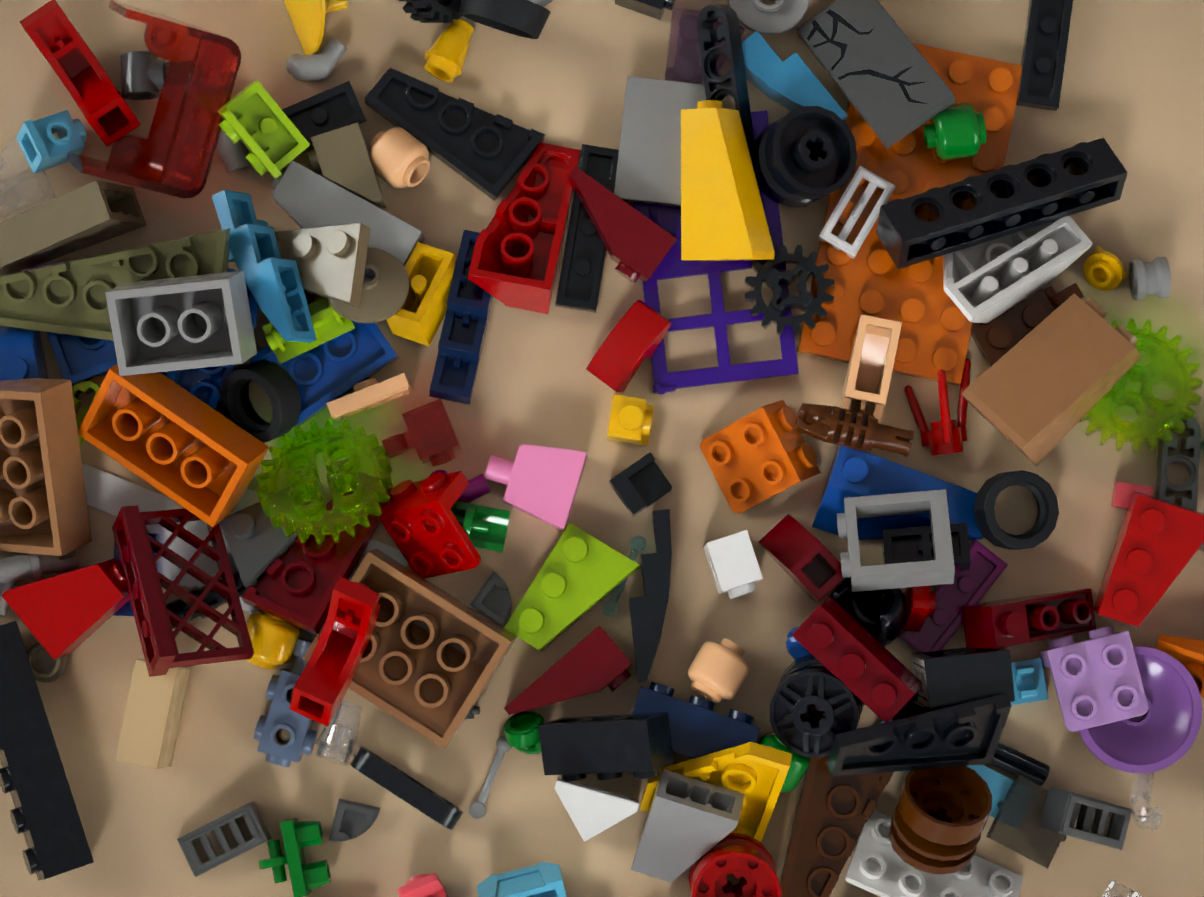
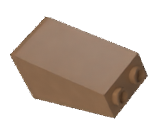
M1075 293L1071 295L961 393L984 419L1036 466L1141 358L1134 346L1138 342L1137 338L1121 324L1114 329L1104 320L1107 312L1090 297L1084 302Z

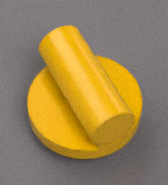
M1100 246L1088 256L1083 265V273L1088 283L1094 288L1103 291L1115 289L1129 274L1117 256L1105 251Z

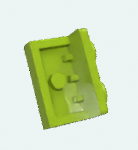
M256 79L217 110L224 119L219 124L220 128L234 144L239 140L245 144L251 152L245 158L261 176L268 172L273 178H278L282 174L280 170L310 146L309 142Z

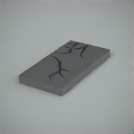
M837 0L796 29L798 36L887 149L956 102L951 90L878 0Z

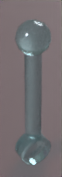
M637 535L631 539L630 546L632 549L628 556L629 559L635 562L638 553L645 549L646 540L644 537ZM628 577L614 588L610 599L602 604V612L606 616L612 617L618 613L617 602Z

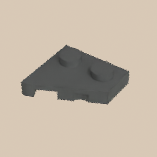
M295 486L230 514L219 522L246 590L250 586L254 588L258 584L257 578L276 558L281 559L286 554L290 546L295 543L294 539L305 527L309 529L312 526Z

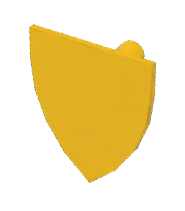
M283 0L305 55L316 54L320 47L325 28V14L348 7L347 0Z

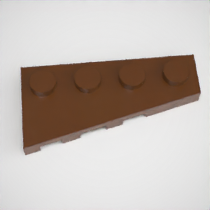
M829 755L825 757H810L811 762L806 770L779 882L782 891L781 897H829L847 859L851 856L858 843L857 840L865 822L867 823L878 804L877 802L894 772L832 777L827 766Z

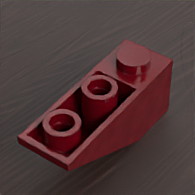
M1091 588L995 600L961 607L966 648L998 649L1096 629Z

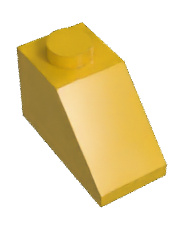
M417 242L404 267L409 278V293L406 302L395 315L386 319L393 335L430 346L447 311V300L456 261L454 253Z

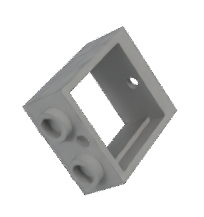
M946 489L844 498L845 513H836L839 539L847 538L848 552L840 553L842 578H851L852 592L954 584L955 565ZM929 512L934 560L861 566L857 518Z

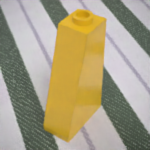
M717 100L697 101V109H681V260H774V248L739 110L722 108V101Z

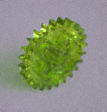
M1130 318L1126 327L1138 340L1134 345L1136 349L1146 352L1151 362L1145 366L1134 364L1078 422L1088 420L1089 425L1085 433L1087 436L1097 430L1102 433L1099 443L1101 446L1110 438L1115 439V449L1118 452L1123 447L1124 442H1130L1133 453L1138 452L1141 442L1144 441L1151 451L1155 450L1157 437H1160L1166 444L1171 443L1173 438L1170 429L1182 434L1186 426L1180 418L1192 421L1196 414L1187 405H1199L1202 398L1198 394L1191 392L1201 388L1203 380L1191 377V375L1199 370L1200 364L1186 362L1192 354V348L1179 351L1177 347L1182 337L1178 335L1170 341L1165 338L1167 326L1165 325L1157 333L1151 332V320H1147L1142 329H1136L1134 319ZM1116 320L1112 321L1111 324L1115 329L1119 325ZM1128 378L1132 383H1137L1138 381L1142 383L1139 393L1134 388L1129 390L1125 388ZM1158 384L1168 386L1173 392V398L1169 400L1157 399L1152 393V387ZM1143 401L1154 410V416L1148 415ZM1122 405H1129L1136 410L1138 418L1131 422H1125L1117 416L1116 409Z
M328 419L325 427L319 429L317 423L313 420L310 423V431L304 432L299 426H296L295 438L290 439L285 435L280 436L283 444L281 449L269 447L268 450L272 460L266 459L261 461L260 464L264 473L256 475L260 487L256 492L265 516H269L275 529L282 526L286 537H290L297 531L300 542L304 543L313 534L317 544L321 545L325 535L331 534L334 542L338 543L341 531L345 530L351 537L356 536L354 525L357 523L369 528L370 524L367 515L381 516L382 512L378 502L384 503L390 500L387 489L393 487L390 475L393 471L384 445L379 446L375 434L366 436L362 425L352 432L348 420H345L338 429L334 427L332 419ZM319 452H323V461L327 470V482L333 501L332 510H327L326 499L322 491L323 482L316 458ZM347 457L344 460L337 461L340 458ZM354 491L350 495L343 496L347 492ZM313 501L308 505H302L305 502Z

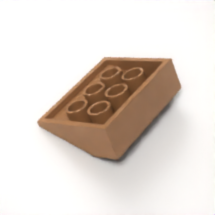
M31 378L0 381V551L63 556L92 541L71 380Z
M380 550L368 551L350 581L363 583L372 591L379 593L378 603L381 604V608L372 635L349 689L446 749L517 637ZM325 623L302 658L306 662L309 661L317 645Z

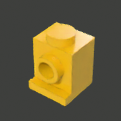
M613 394L607 440L648 446L654 405L646 404V399Z

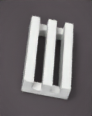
M860 166L818 239L833 245V248L838 251L842 250L847 253V256L854 259L880 213V207L887 203L896 186ZM862 178L870 183L837 237L831 231ZM878 186L884 191L854 243L851 245L845 240Z

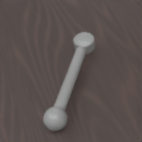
M505 736L497 739L496 747L498 750L477 802L471 804L469 808L470 815L475 819L482 818L485 815L486 806L484 804L505 752L512 748L506 742Z

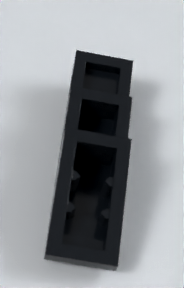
M670 509L652 512L656 553L641 554L640 556L645 596L629 598L638 682H644L648 679L660 643L669 598L672 557Z

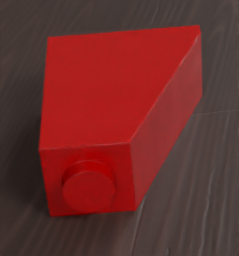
M115 558L9 589L1 595L54 660L72 653L130 600L121 563L117 562Z

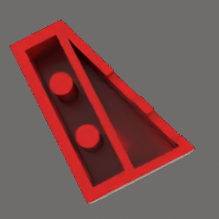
M1133 490L1094 605V610L1097 614L1139 628L1203 544L1204 513Z

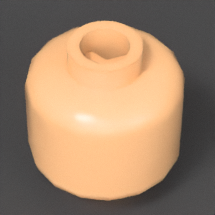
M401 127L391 128L386 132H379L369 145V150L371 151L369 157L374 172L397 189L418 185L430 169L427 146Z
M725 638L722 639L720 644L705 642L688 669V677L693 682L690 686L691 689L717 704L720 703L721 699H733L750 670L748 662L742 657L745 650Z

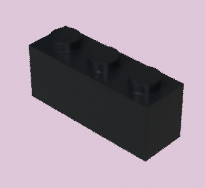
M668 712L565 717L538 725L544 775H561L564 781L582 780L587 778V774L597 773L598 780H611L622 777V772H633L635 779L651 778L659 775L660 768L674 763Z

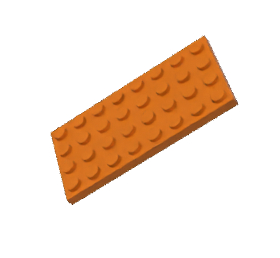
M913 43L954 94L956 102L953 104L969 103L974 107L975 111H982L986 127V144L980 145V149L975 156L942 160L936 155L934 148H926L923 125H921L887 149L849 101L846 111L848 116L845 123L855 139L857 160L854 172L846 184L829 194L823 228L860 166L896 186L886 204L895 199H905L924 193L931 188H941L963 181L970 176H980L1004 167L1018 98L1022 65ZM862 178L831 231L833 235L838 237L870 183L866 179ZM876 187L845 240L851 245L854 243L884 191L880 187ZM879 216L854 259L847 256V253L842 250L838 251L833 248V245L820 240L815 265L818 267L822 264H828L829 270L823 275V278L834 279L835 285L825 290V293L832 295L834 301L833 304H822L821 307L828 313L825 319L819 318L816 315L813 317L815 329L811 331L805 323L803 324L797 352L849 363L861 314L902 322L892 372L938 382L937 372L943 369L946 372L947 384L959 386L961 384L973 322H970L944 291L943 255L898 269L876 234ZM812 277L809 293L814 298H817L818 287L815 278Z

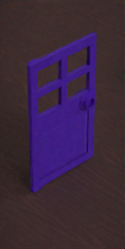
M767 110L751 112L754 141L763 129L769 126ZM758 185L774 248V257L779 255L780 245H783L779 204L761 191ZM633 202L636 210L677 238L647 282L644 283L642 281L645 303L661 314L658 280L708 274L712 314L668 319L672 324L666 333L714 327L719 367L668 373L663 337L651 357L654 385H652L653 394L662 395L667 392H675L676 389L798 375L795 338L791 327L786 326L784 332L780 335L782 359L731 365L726 325L759 322L763 320L764 315L760 314L752 317L750 314L751 309L725 312L720 273L753 269L752 263L754 261L762 265L766 261L681 260V208ZM786 264L775 268L780 272L786 271ZM783 283L780 285L782 288L781 302L789 296V288ZM786 310L782 316L792 317L791 310Z

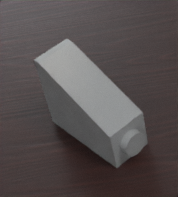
M662 769L637 845L631 870L650 877L673 882L737 827L744 794Z

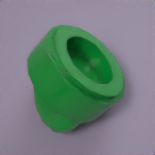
M521 712L511 716L503 725L506 742L520 752L539 754L541 752L538 725L545 723L544 718L535 712Z

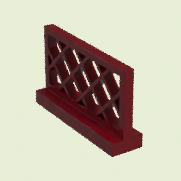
M138 505L121 507L112 530L122 570L126 578V586L149 677L166 675L169 668L251 659L254 650L220 524L218 523L213 528L207 524L209 535L203 541L184 528L189 521L201 520L185 508L139 512ZM159 524L172 534L163 545L148 535L146 525ZM176 537L181 538L197 549L189 561L169 549V546ZM201 553L217 562L219 571L214 577L193 565ZM161 557L182 569L174 581L158 572L156 563ZM186 573L207 586L199 598L178 585ZM211 589L227 599L229 608L224 614L203 602ZM171 593L191 606L183 619L167 609L165 601ZM196 610L217 623L209 635L188 623ZM222 626L237 636L239 647L226 648L215 641L213 637ZM180 631L202 644L196 652L179 654L175 638Z

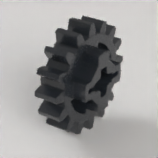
M780 245L779 255L774 257V260H765L766 263L764 265L754 261L752 268L757 273V276H749L745 279V284L754 288V291L745 294V301H756V305L750 310L751 316L763 314L764 318L761 327L764 329L770 326L772 322L777 324V335H782L786 326L791 327L794 336L799 335L800 325L804 323L812 331L815 329L813 320L815 315L822 319L827 317L828 313L821 307L822 304H833L834 301L832 295L825 293V290L835 285L834 279L823 278V275L829 270L828 264H822L817 267L815 262L818 253L814 251L806 258L802 256L801 245H797L794 254H788L785 245ZM783 264H797L790 271L780 272L775 268ZM811 274L817 283V298H814L807 291L806 282ZM798 279L797 293L799 296L796 298L790 295L781 302L782 288L780 285L783 283L789 286ZM763 282L773 292V298L768 307L764 303L761 294ZM799 308L805 312L796 317L782 316L786 310Z

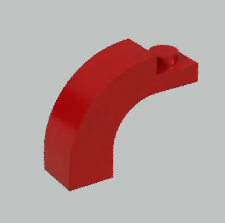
M56 0L49 1L19 21L106 147L141 125L126 100L122 97V94Z
M340 576L332 592L327 619L320 638L293 688L290 710L327 727L329 726L351 684L372 635L381 608V604L378 603L379 593L372 591L363 583L352 582Z

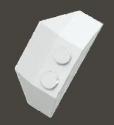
M1066 216L943 255L944 291L970 322L989 323L1032 296L1041 288L1043 289L1085 253L1093 243L1070 216Z

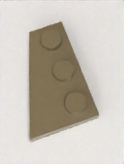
M362 223L274 232L281 259L296 260L304 290L360 308L370 236L369 227Z

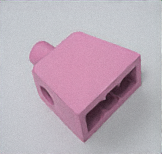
M520 444L515 461L491 455L485 479L507 485L503 498L504 503L564 531L586 462L587 452Z

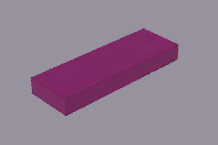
M973 539L969 545L971 560L969 570H960V566H955L954 584L937 585L933 592L936 593L934 614L932 617L926 616L920 632L902 630L898 638L916 652L942 650L963 624L961 607L978 604L1008 566L1007 563L978 540Z

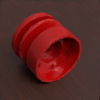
M729 833L690 866L688 879L691 897H781L782 895L772 855L761 842L747 834ZM733 873L736 878L740 879V883L733 885L730 880L727 881L726 876Z

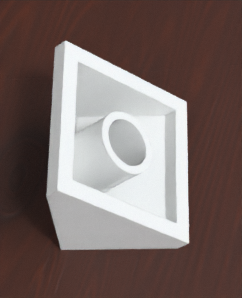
M559 777L554 788L584 842L636 813L640 804L637 799L573 781H564Z

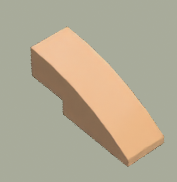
M860 315L840 408L873 415L878 419V423L881 424L902 322Z

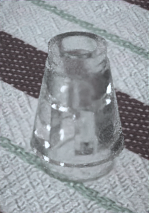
M342 700L329 726L324 727L315 743L319 746L316 756L333 763L348 765L350 757H355L362 707Z

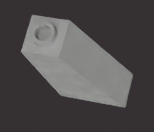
M293 160L287 169L282 168L280 170L282 174L278 178H274L271 184V189L274 190L272 197L275 202L302 229L362 223L370 228L368 247L378 248L392 254L404 267L417 242L423 243L425 239L422 231ZM365 275L363 281H372L374 277Z

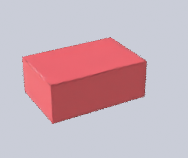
M1117 481L1114 483L1111 507L1127 509L1133 490L1153 496L1154 487Z

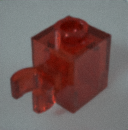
M442 399L403 413L402 415L409 431L382 440L389 458L416 448L421 462L424 464L430 461L432 467L455 459L454 451L461 449Z

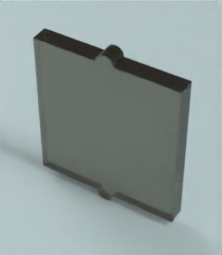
M1016 774L1004 800L997 804L999 811L986 837L1048 869L1060 842H1064L1067 836L1040 827L1048 790Z

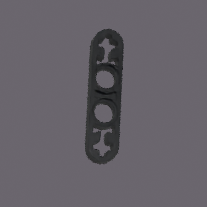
M708 5L701 10L697 18V34L706 100L723 101L727 95H731L734 98L735 110H739L752 159L755 152V141L739 20L736 12L728 6ZM718 18H722V25L717 27V30H714L713 22L718 21ZM722 41H726V46H715V42L722 43ZM724 53L730 60V68L728 73L722 77L717 72L716 62L718 57Z

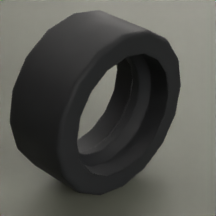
M264 359L251 362L233 370L224 379L220 391L221 408L224 416L261 442H269L288 433L297 424L301 414V397L297 385L287 370L276 362ZM251 380L262 386L270 398L273 408L271 423L262 419L252 406L249 398V383Z
M1024 470L998 473L986 480L977 492L974 504L975 523L982 536L994 546L1008 550L1034 548L1047 540L1056 527L1059 515L1057 496L1050 484L1038 474ZM1016 485L1027 488L1033 494L1038 510L1034 526L1029 531L1019 535L1006 533L1001 529L996 521L994 511L996 498L999 493L1009 486Z

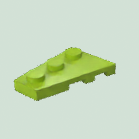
M569 522L504 629L537 650L542 651L576 623L579 617L598 601H602L624 579L639 570L641 566Z

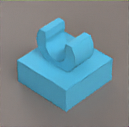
M1036 658L1011 662L1015 701L1010 702L1011 705L1047 700L1048 694L1042 659Z

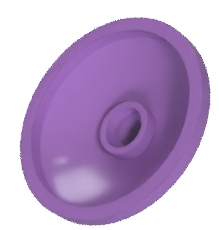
M1133 646L1148 703L1147 713L1142 716L1078 732L1091 753L1106 765L1129 773H1151L1171 766L1191 748L1201 726L1202 701L1192 675L1177 659L1155 648Z

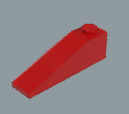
M540 143L517 177V183L507 198L501 201L496 209L495 216L487 228H483L476 239L468 279L508 307L544 314L549 313L574 189L568 177L575 166L578 167L581 150Z

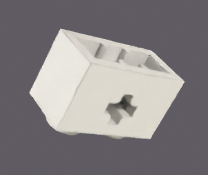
M747 530L707 542L704 545L703 549L718 594L728 592L729 598L733 599L756 590L754 583L759 582L763 577Z

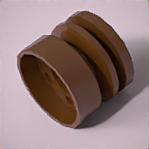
M967 766L910 770L903 783L899 802L895 807L889 826L888 837L893 850L905 863L927 873L936 875L951 874L967 867L974 857L981 838V832L992 809V794L987 783L976 771Z

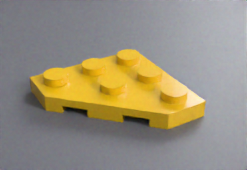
M748 742L660 768L658 776L648 779L639 810L649 812L662 769L744 794L737 827L731 833L747 834L762 842L790 768L792 754L770 746Z

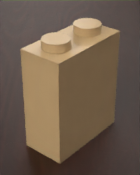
M135 659L115 761L154 769L171 767L191 668H169L166 675L149 677L145 660Z

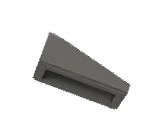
M1051 787L1047 793L1040 827L1122 850L1132 809ZM1080 804H1081V808H1080V812H1079V815H1078L1076 827L1074 828L1075 821H1076L1077 814H1078V810H1079V806H1080ZM1097 808L1096 814H1095V818H1094V822H1093V826H1092V829H1091V832H1090V828H1091L1092 820H1093V817H1094L1095 809ZM1112 812L1107 836L1105 837L1103 834L1108 814Z
M254 801L177 840L196 877L272 838ZM242 816L253 837L249 841H246L236 820ZM229 824L239 845L233 849L222 829V826ZM214 831L224 851L219 856H217L207 835ZM198 838L209 857V861L203 864L192 841Z

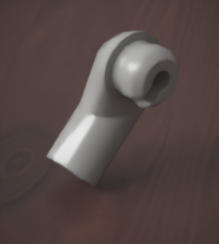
M330 37L319 54L291 55L287 60L286 69L294 79L299 81L323 80L330 75L347 48L336 39Z

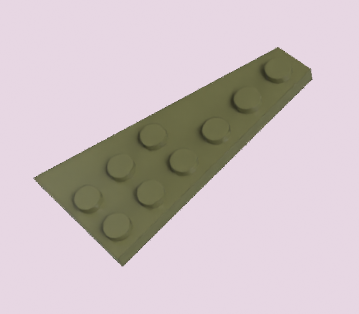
M230 228L1 275L0 326L114 341L105 292L122 283L227 272Z

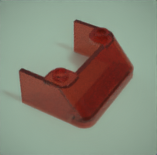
M110 0L109 8L125 18L146 23L144 42L147 49L155 56L170 60L148 139L136 135L123 136L112 146L108 162L68 152L66 160L84 174L179 198H192L203 190L207 181L221 132L219 124L224 120L217 110L230 101L241 63L240 49L233 40L218 33L166 15Z

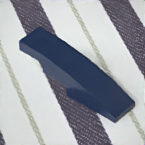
M464 230L448 295L447 311L439 340L438 356L430 385L429 397L470 405L493 296L468 279L476 239L480 233Z

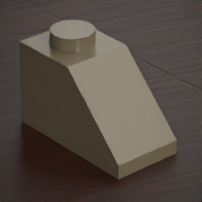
M358 122L311 137L314 150L307 153L315 173H322L324 178L380 209L386 208Z

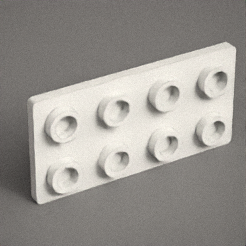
M874 810L867 823L865 822L845 875L846 882L879 897H1018L1023 883L1021 875L974 855L967 867L955 873L936 875L920 871L905 863L893 850L888 837L892 818Z

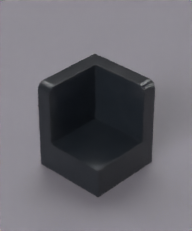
M651 452L609 480V484L632 517L672 490V485L655 463V458Z

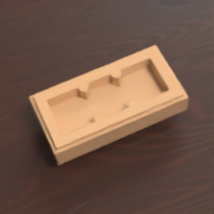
M405 373L377 383L376 378H371L354 385L353 393L326 404L331 417L339 422L411 394L412 389Z

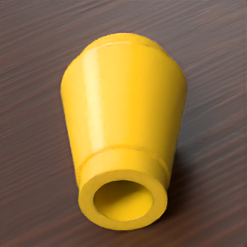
M453 19V22L446 27L425 54L426 63L424 69L441 81L453 82L456 76L462 74L474 28L464 20Z

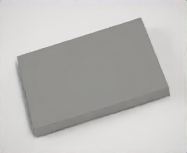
M627 76L614 189L615 195L628 202L681 208V109H697V101L706 100L704 85Z

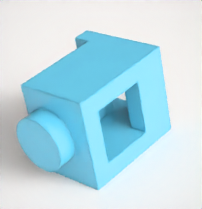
M68 110L35 121H32V119L24 121L16 139L35 174L78 159L85 147L84 142L87 141V134L83 123L78 118L72 120ZM57 132L60 139L54 137L53 133Z

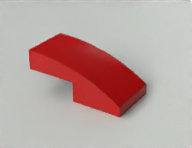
M637 300L607 336L586 370L617 393L624 392L644 358L652 357L672 322L642 300Z

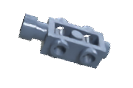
M298 638L293 651V655L296 658L292 670L281 669L279 676L272 675L266 693V699L272 700L267 716H260L254 733V739L260 741L257 751L267 754L265 761L284 767H289L291 761L297 763L301 761L303 754L311 755L317 737V731L311 730L313 720L289 709L291 702L288 699V692L291 688H294L308 662L302 658L312 644V641ZM281 728L288 730L291 738L287 744H280L276 739V732Z

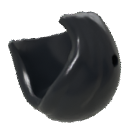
M846 578L830 595L884 647L899 636L905 625L908 604L900 588L852 592L851 578Z

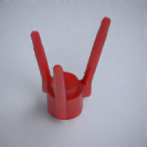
M968 358L965 359L960 384L957 427L956 419H950L945 370L940 369L937 372L941 421L931 422L932 431L928 429L912 387L907 385L904 388L920 431L922 447L930 446L931 456L964 452L963 442L967 441L966 419L968 401L961 393L970 384L971 361Z

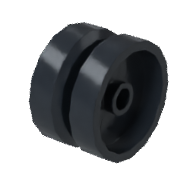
M801 106L763 129L755 140V152L751 161L757 184L761 191L771 200L787 207H806L846 184L854 172L857 151L855 139L848 125L837 114L820 106Z

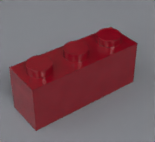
M830 596L792 634L802 646L835 677L840 679L884 723L889 722L923 684Z

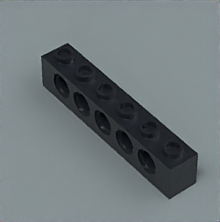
M1104 137L1087 143L1081 142L1071 148L1051 154H1042L1035 159L1016 165H1006L999 170L980 176H970L963 181L941 188H931L915 196L895 199L880 207L876 234L896 267L901 269L1120 200L1128 172Z

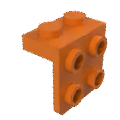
M784 400L755 410L703 439L700 443L701 451L734 513L740 514L780 492L821 473L817 466V456L809 444L805 443L801 433L795 430L797 417L793 410L786 406Z

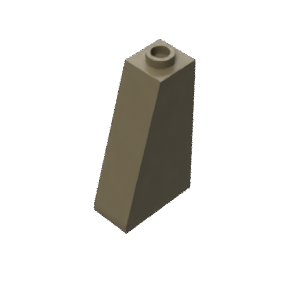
M95 180L1 222L0 276L20 272L28 267L48 262L146 226L134 188Z

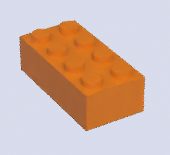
M118 364L111 367L107 372L78 429L79 436L212 528L235 510L269 449L263 442L161 372L120 376Z

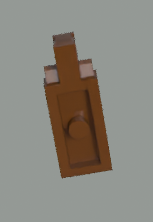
M1077 283L1070 285L1057 294L1052 286L1044 290L1041 288L1032 296L989 323H981L972 328L971 336L989 366L997 362L1071 295L1075 293L1080 299L1083 298L1084 295Z

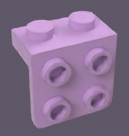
M1113 625L1088 631L1090 637L1088 640L1074 643L1072 635L1048 641L1050 649L1039 651L1043 668L1050 667L1064 725L1067 730L1076 732L1142 716L1147 713L1148 703L1129 631L1115 633Z

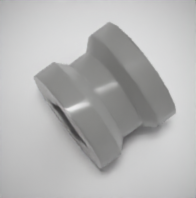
M1165 256L1156 257L1152 262H1143L1141 259L1130 260L1129 287L1134 300H1143L1147 295H1156L1158 298L1169 297L1171 275L1169 263Z

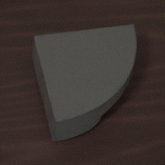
M494 571L470 606L504 628L511 615V596L506 583Z
M340 798L329 840L346 841L360 836L373 825L381 808Z

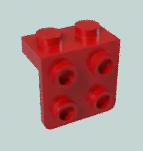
M462 471L445 475L442 472H438L424 480L416 482L405 480L391 490V498L377 514V517L411 569L424 579L474 569L481 562L480 554L451 511V507L469 485Z

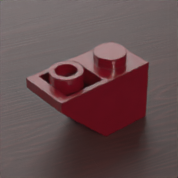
M787 514L758 542L814 603L820 601L843 579L841 563L790 514Z

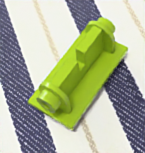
M323 297L308 304L317 340L311 343L285 341L271 322L262 326L270 348L274 351L279 363L282 364L355 329L353 322L337 313L330 305L328 299Z

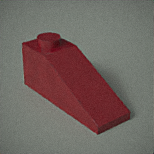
M575 166L568 178L611 259L618 263L615 270L633 283H636L638 279L646 283L677 238Z
M599 625L504 709L510 715L600 692L606 686L613 692L631 676L626 669L632 662Z

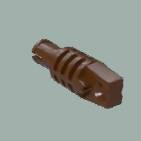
M802 403L795 425L796 431L826 443L864 452L867 450L871 451L873 447L902 454L905 457L909 456L912 447L910 440L914 438L913 430L908 431L880 424L873 415L827 405Z

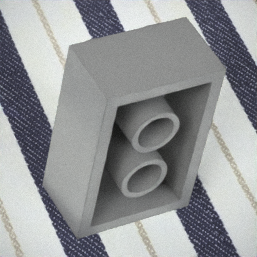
M244 270L122 283L105 292L120 376L243 364L257 354Z

